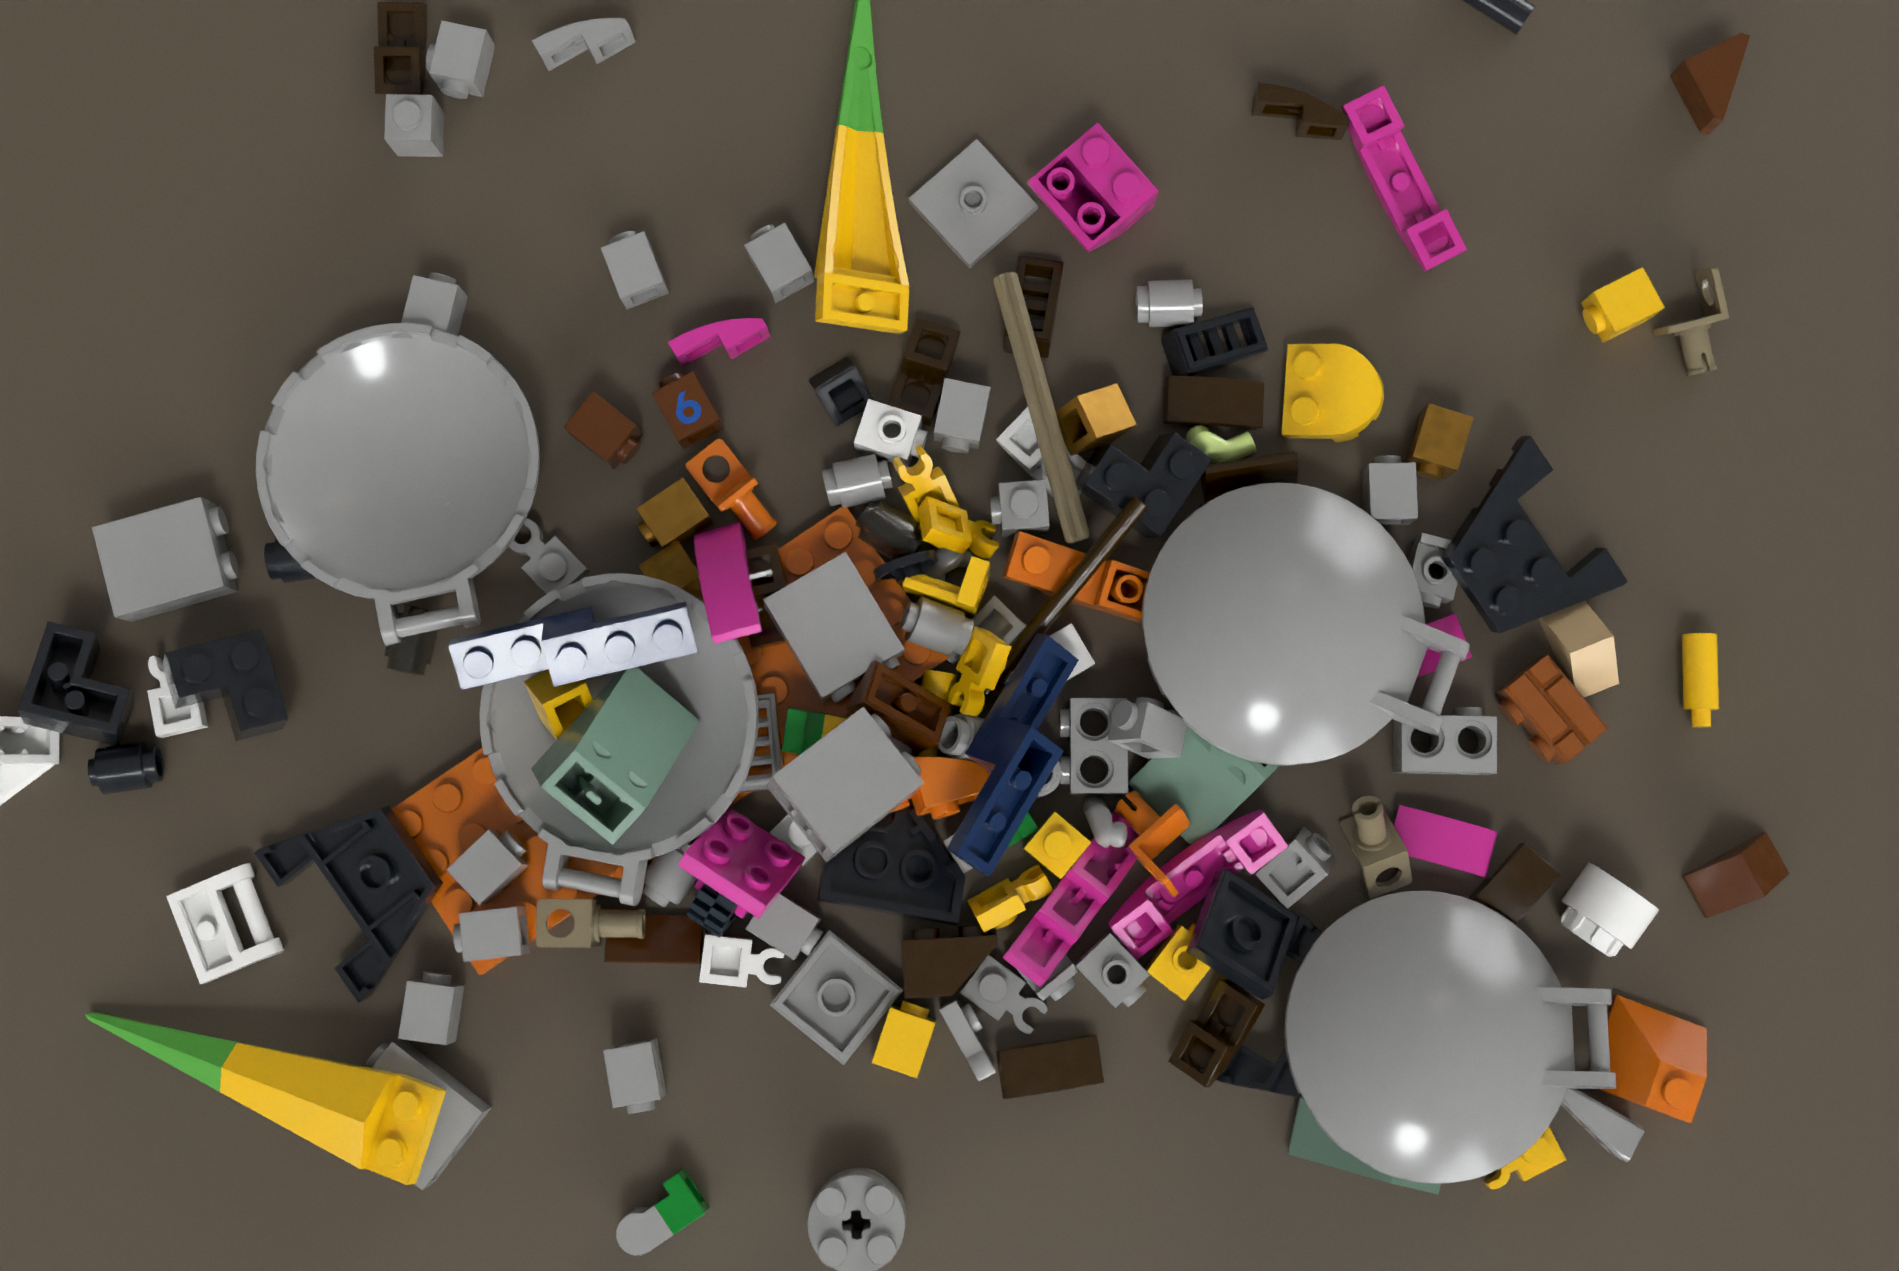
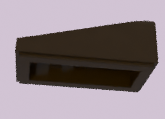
M1019 256L1016 273L1023 294L1048 298V302L1024 299L1028 314L1045 316L1044 320L1030 318L1040 357L1048 358L1064 262ZM1025 276L1051 279V285L1026 282ZM1005 328L1004 351L1013 354Z

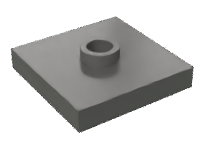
M977 139L908 198L909 204L969 269L1038 209V205Z
M829 930L770 1006L844 1065L904 989L834 932Z

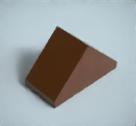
M1741 32L1684 60L1670 75L1699 132L1709 135L1724 120L1750 35Z
M1762 832L1682 875V878L1704 918H1709L1765 897L1789 875V872L1767 832Z

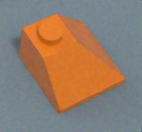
M1614 994L1612 1005H1610L1608 1011L1610 1071L1616 1073V1088L1599 1090L1676 1119L1692 1123L1707 1079V1028Z

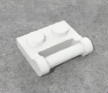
M251 863L237 866L166 896L200 984L211 982L284 951L280 938H274L255 890L252 882L255 874ZM231 886L234 887L256 946L246 950L243 948L222 890Z

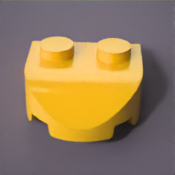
M1288 344L1282 436L1286 439H1332L1334 442H1344L1358 437L1359 432L1364 430L1372 420L1378 418L1384 402L1382 379L1374 366L1361 353L1342 344Z

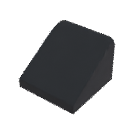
M847 357L809 379L810 385L836 426L865 410L868 399L874 400L855 365Z

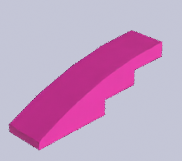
M1115 809L1111 813L1112 822H1123L1127 826L1125 845L1120 848L1109 845L1108 848L1097 844L1093 837L1090 840L1091 844L1058 882L1002 957L1039 987L1047 981L1070 947L1078 940L1096 913L1110 898L1137 860L1128 846L1139 835L1122 817L1118 816Z

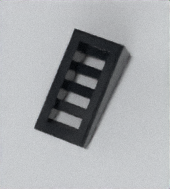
M1254 307L1173 329L1161 339L1173 376H1195L1268 350ZM1234 324H1240L1247 344L1246 347L1241 348ZM1219 329L1222 330L1228 352H1224L1217 332ZM1199 336H1204L1211 357L1206 358Z

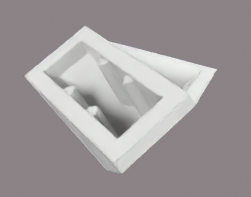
M0 716V805H2L51 767L59 764V732L26 725L21 717Z

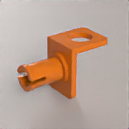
M715 439L685 463V468L721 512L730 508L749 531L753 540L761 538L777 524V521L770 516L752 492L754 486L758 484L757 480L747 472L722 439ZM718 455L727 460L729 473L724 480L711 482L705 478L702 467L707 458Z
M1132 791L1125 796L1136 811H1133L1122 799L1115 808L1118 816L1122 817L1139 835L1128 847L1139 862L1174 898L1179 892L1152 860L1190 826L1191 822L1177 804L1173 805L1160 817L1142 798L1139 792Z

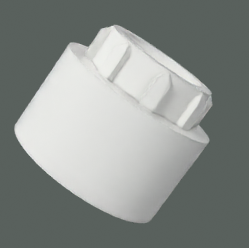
M1588 862L1561 900L1568 907L1560 919L1561 924L1606 956L1612 957L1616 956L1623 945L1630 949L1633 948L1659 909L1616 878Z

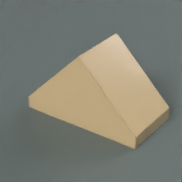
M1586 601L1539 618L1560 670L1583 697L1619 684L1614 635Z

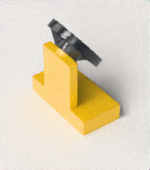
M935 550L906 555L873 570L876 581L894 579L897 584L902 583L906 593L918 597L923 596L964 611L965 615L975 617L978 613L991 575L990 562L971 556L961 587L924 575L930 566L939 560Z

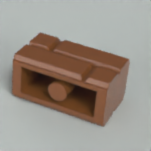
M1548 654L1532 661L1495 692L1502 700L1498 704L1502 714L1513 725L1518 726L1521 723L1533 737L1528 741L1530 747L1546 763L1550 760L1555 765L1567 763L1609 728Z

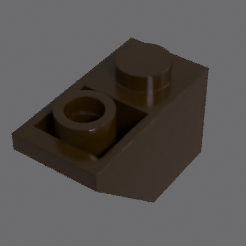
M980 925L958 927L959 936L940 937L939 928L911 930V939L901 940L905 999L953 996L998 945L997 934L984 933Z

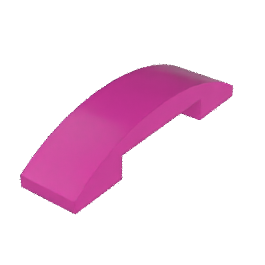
M1383 85L1341 107L1342 112L1349 117L1348 130L1368 179L1392 225L1423 271L1425 272L1465 252L1467 248L1448 210L1441 211L1401 132L1405 125L1385 86Z
M736 522L695 533L694 546L698 575L714 644L761 632L758 607L752 590L745 552L747 546L742 523Z
M1261 809L1246 814L1197 840L1160 868L1179 892L1177 896L1173 898L1151 875L1125 901L1108 925L1137 961L1174 933L1169 925L1171 922L1207 896L1216 871L1226 868L1230 872L1237 874L1245 868L1252 875L1289 846Z

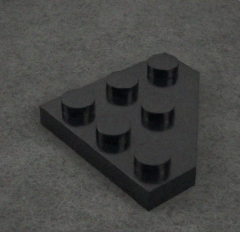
M909 801L910 805L908 807L886 815L828 862L823 859L817 901L957 925L960 919L966 876L955 861L952 862L937 841V835L924 817L916 815L915 808Z

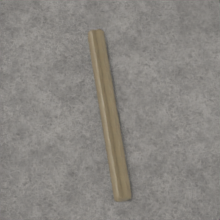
M1016 272L1002 273L994 277V287L1063 535L1067 543L1083 541L1089 537V529L1019 278Z

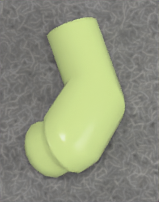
M1196 425L1186 434L1188 442L1212 458L1209 464L1239 460L1256 453L1255 443L1248 431L1224 440L1216 434L1209 432L1208 427Z

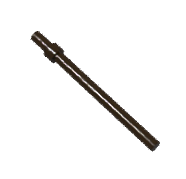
M1135 495L1011 644L1012 648L1007 657L1006 667L1000 674L995 689H985L984 691L985 700L983 708L991 698L997 699L1007 684L1006 680L1016 669L1036 633L1045 634L1149 508ZM960 708L956 711V715L962 714L961 712H959Z

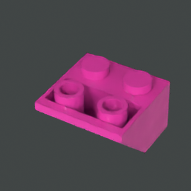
M1096 123L1027 181L1028 186L1088 253L1119 237L1154 208L1159 190L1099 123Z

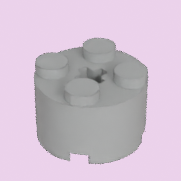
M868 1168L846 1169L830 1178L818 1191L808 1216V1234L815 1252L823 1264L837 1271H875L883 1267L893 1259L900 1248L906 1225V1207L901 1193L886 1177ZM853 1210H860L863 1219H870V1222L864 1224L863 1230H854L852 1223H846L845 1220L850 1219Z

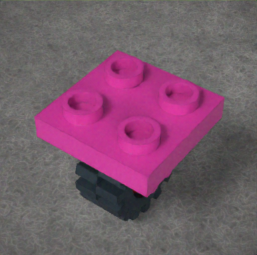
M728 807L725 813L686 850L678 865L698 879L695 888L699 891L696 899L690 906L687 917L719 938L728 930L737 916L743 919L747 911L760 919L799 871L806 857L792 849L786 842L778 840L752 823L746 816L738 814Z

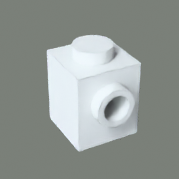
M868 399L854 440V446L857 452L866 455L876 453L877 458L893 463L894 458L899 457L904 466L909 467L912 456L919 458L915 447L921 445L924 448L928 431L921 430V415Z

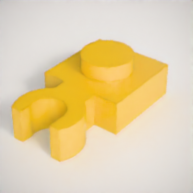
M921 445L915 447L919 459L914 466L905 467L899 457L893 459V466L900 478L906 482L898 487V490L919 531H921L918 507L927 496L959 507L943 471L939 466L932 469L933 463L930 456Z
M928 496L918 507L923 541L937 548H945L962 555L969 548L975 555L985 559H990L998 549L999 542L989 539L996 531V526L992 525V523L984 520L976 522L968 520L967 510Z
M974 626L970 641L956 666V670L962 673L960 681L951 688L948 702L951 705L960 706L959 712L962 714L978 717L984 706L985 689H995L1000 674L1006 667L1007 657L1012 647L989 630Z
M1036 865L1024 871L1018 879L1010 882L1009 878H1006L968 899L967 902L985 933L992 928L999 929L1011 924L1016 919L1017 914L1026 910L1024 907L1025 903L1047 896L1053 891V888L1040 866Z
M1550 1127L1524 1154L1508 1165L1498 1169L1493 1177L1485 1180L1486 1187L1489 1189L1501 1188L1508 1182L1510 1173L1516 1171L1519 1179L1525 1182L1566 1161Z

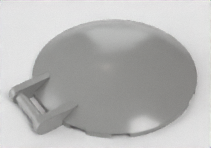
M415 323L375 325L353 331L331 341L316 351L318 355L312 358L297 373L293 371L283 383L271 402L274 407L267 420L265 430L260 431L256 452L257 490L270 528L279 543L311 575L345 593L375 600L380 632L386 646L401 643L402 637L461 624L465 628L481 625L473 577L490 566L516 537L529 513L538 484L540 470L539 438L534 416L526 397L514 378L489 352L461 335L457 336L446 331L434 329L430 325ZM456 591L458 606L400 619L398 617L396 604Z
M1263 483L1242 487L1227 492L1194 511L1178 526L1158 553L1146 583L1142 603L1141 625L1142 630H1144L1149 667L1162 695L1168 698L1174 709L1183 717L1182 721L1215 747L1234 756L1268 765L1294 766L1296 764L1326 761L1340 756L1375 736L1391 719L1420 731L1437 735L1443 719L1439 716L1459 661L1466 659L1470 644L1466 641L1425 625L1423 601L1414 572L1401 548L1379 522L1363 509L1334 493L1301 484ZM1428 648L1440 653L1441 656L1421 709L1408 704V700Z
M625 573L585 577L581 581L574 582L559 590H553L537 600L523 612L525 616L518 622L523 623L587 607L592 608L595 622H600L686 601L698 653L639 666L638 668L697 717L700 722L647 808L613 845L541 788L531 770L533 765L556 741L540 720L524 684L525 680L543 671L483 685L480 703V735L483 753L488 755L491 768L497 780L494 784L505 803L515 816H520L533 830L539 833L538 837L548 843L542 884L546 889L560 891L562 887L616 897L619 898L622 904L637 906L643 891L648 859L681 848L703 834L725 813L736 798L747 777L754 757L759 727L758 698L750 665L736 638L714 644L704 602L676 585L652 577ZM619 671L583 679L593 700ZM573 856L624 866L622 879L569 869V857Z
M1406 891L1372 899L1355 907L1324 930L1312 944L1311 949L1294 976L1289 991L1285 1011V1046L1289 1068L1298 1093L1302 1094L1307 1106L1316 1118L1315 1122L1343 1151H1348L1360 1161L1371 1166L1372 1169L1394 1178L1419 1183L1438 1184L1471 1180L1490 1174L1520 1157L1537 1142L1557 1114L1567 1088H1616V1073L1610 1071L1607 1006L1612 1005L1611 990L1561 987L1555 972L1543 953L1522 930L1498 912L1462 896L1435 891ZM1572 1006H1587L1590 1071H1575Z

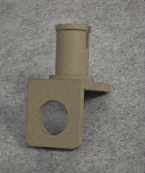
M1717 266L1695 271L1704 312L1703 317L1653 329L1654 336L1674 333V336H1679L1687 368V376L1718 369L1714 360L1708 328L1712 327L1711 323L1729 319L1730 317ZM1709 282L1712 286L1714 301L1709 292Z
M1367 795L1360 797L1352 806L1354 816L1342 820L1340 828L1361 865L1366 893L1370 899L1409 885L1413 879L1408 850L1386 814L1381 800L1375 796ZM1389 868H1399L1398 873L1390 880L1384 882L1376 881V878L1382 871Z
M539 899L537 901L536 945L538 947L593 948L601 946L602 938L638 937V939H644L645 908H639V910L603 909L602 899ZM557 909H565L574 917V929L566 937H556L548 929V917Z

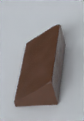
M875 660L870 664L849 699L846 711L853 715L864 707L870 716L876 714L885 722L891 732V737L920 752L939 745L951 704Z
M646 914L644 939H638V937L606 938L604 962L701 964L704 927L688 918V915Z

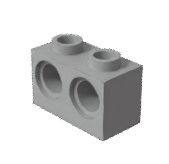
M1070 698L1068 709H1060V737H1068L1069 756L1060 757L1062 769L1060 784H1069V795H1125L1128 793V750L1107 741L1115 704L1122 700H1127V698ZM1086 711H1097L1105 718L1106 728L1101 735L1090 736L1081 729L1080 718ZM1096 757L1105 764L1106 776L1102 782L1092 784L1083 779L1080 773V766L1084 759Z
M1456 707L1454 708V716L1440 715L1439 717L1443 719L1440 731L1437 735L1429 734L1431 746L1425 753L1418 752L1411 744L1410 737L1415 728L1393 720V773L1443 775L1497 774V716H1483L1482 708ZM1464 728L1472 730L1478 739L1477 749L1472 754L1464 752L1458 744L1459 733Z

